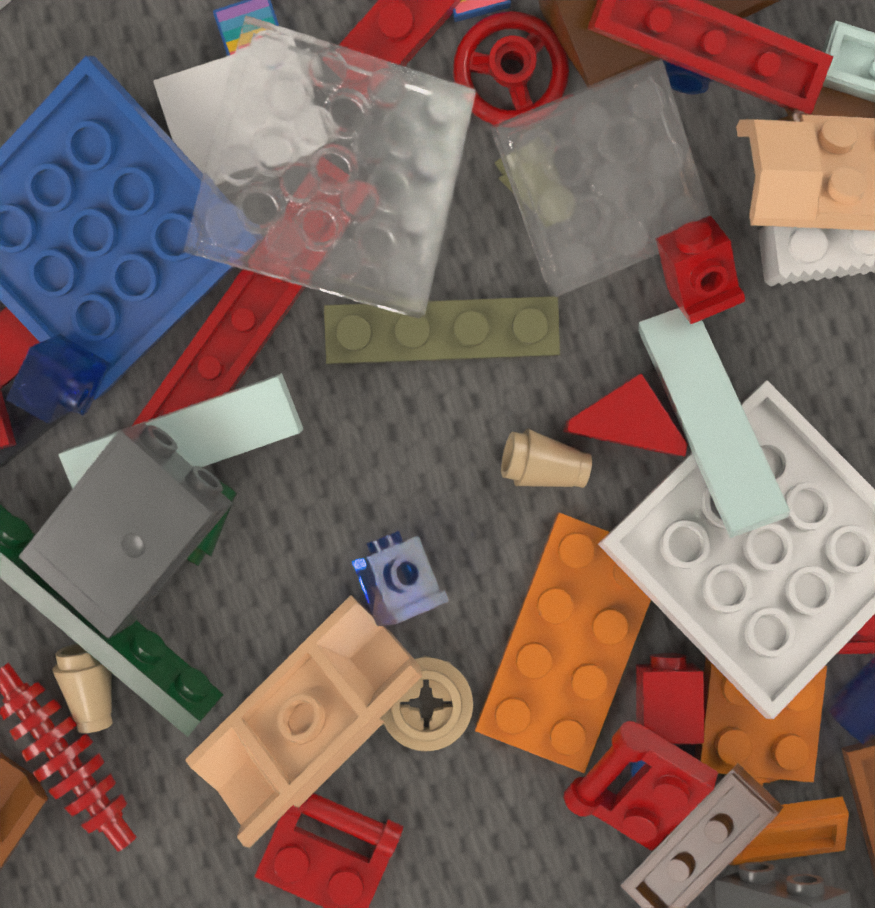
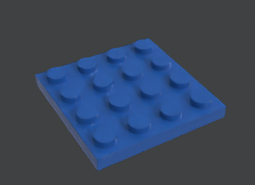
M85 56L0 148V301L94 400L104 396L263 240L95 56Z

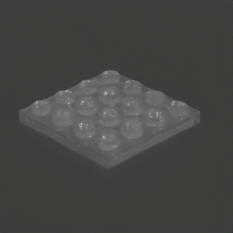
M245 15L183 252L420 319L426 312L476 90Z

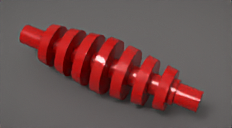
M8 662L0 668V693L4 697L2 701L5 704L0 708V715L5 720L13 713H16L22 721L9 731L14 741L28 732L35 739L34 742L21 751L26 762L42 751L49 758L32 772L38 782H41L58 771L63 778L47 791L55 799H58L72 790L76 797L64 809L72 817L86 809L90 816L80 826L88 834L96 829L99 833L103 832L117 852L121 851L137 838L122 817L124 814L121 810L128 803L122 793L111 800L106 796L105 793L116 784L111 773H108L97 782L91 775L105 763L100 752L84 763L77 756L89 747L93 740L88 733H84L68 744L63 736L77 726L73 717L70 715L55 726L49 717L62 708V706L55 699H52L41 707L35 697L46 689L38 681L32 686L27 682L24 683Z

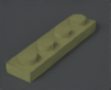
M558 296L324 305L327 365L560 355Z

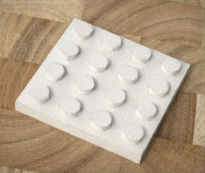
M767 380L759 385L741 405L790 509L787 518L730 538L691 452L598 545L766 719H774L875 614V489Z

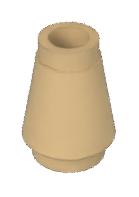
M526 429L523 434L517 432L509 434L503 452L501 474L503 478L514 480L515 486H576L584 488L590 477L592 456L589 453L581 452L576 448Z
M78 643L58 650L55 653L57 664L52 668V671L73 720L77 723V731L79 733H93L113 724L111 716L112 672Z

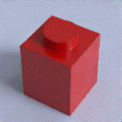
M677 653L652 654L651 664H636V723L641 724L672 744H704L703 671L694 663H687L686 655Z

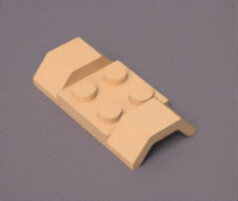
M801 115L798 122L756 119L739 120L736 127L737 136L750 137L755 170V182L749 214L751 225L875 231V118Z
M350 595L185 760L192 770L219 792L241 825L237 838L243 846L250 848L292 805L299 808L384 723L381 717L422 677L421 667L396 637L361 602Z

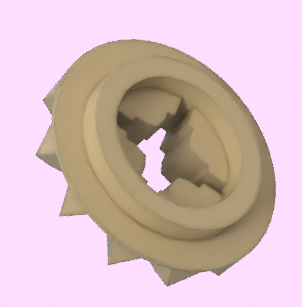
M423 656L414 659L421 667L422 677L381 718L390 735L402 745L418 751H434L451 745L464 733L472 717L473 697L467 679L449 661ZM425 679L429 680V688H432L433 697L443 698V701H452V704H443V707L433 709L432 718L429 719V727H424V718H421L419 708L410 707V704H401V702H409L410 699L419 697L420 690L423 688V680Z

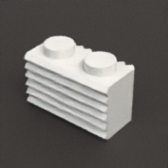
M763 226L761 230H758L764 282L771 287L777 283L784 285L790 281L795 284L801 280L807 282L813 278L818 281L824 277L830 279L835 276L841 278L848 274L854 276L858 273L864 275L871 271L875 273V231Z

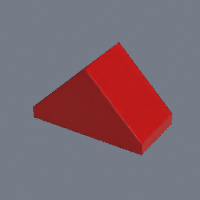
M642 373L627 380L567 419L563 429L565 433L673 456H685L688 445Z

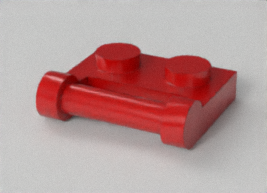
M627 721L612 736V746L585 777H578L572 781L564 791L563 798L568 809L574 814L582 817L592 814L630 839L653 851L714 790L718 772L641 724ZM640 760L645 762L616 795L606 789L630 762H638Z
M313 793L299 808L292 805L280 817L254 877L323 908H369L388 862L399 842L404 826L389 819L386 820L385 824ZM301 813L374 845L375 847L370 858L296 826Z

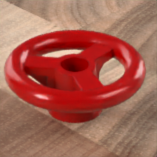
M505 11L483 18L467 31L455 53L453 76L461 100L474 115L492 125L515 128L539 121L557 106L567 87L569 61L567 53L550 25L528 13ZM516 29L529 33L526 39L516 35L505 36L499 39L493 45L490 55L475 52L478 45L486 37L497 31ZM545 46L552 65L551 79L542 97L535 103H532L527 82L534 74L537 62L536 55ZM514 59L521 64L522 70L516 74H508L502 69L501 64L505 60ZM471 72L491 75L496 82L507 87L515 110L500 109L487 103L476 91L472 82Z

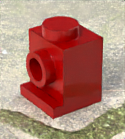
M711 215L698 221L686 223L677 230L656 238L668 291L690 324L746 302L744 292L738 284L731 241Z

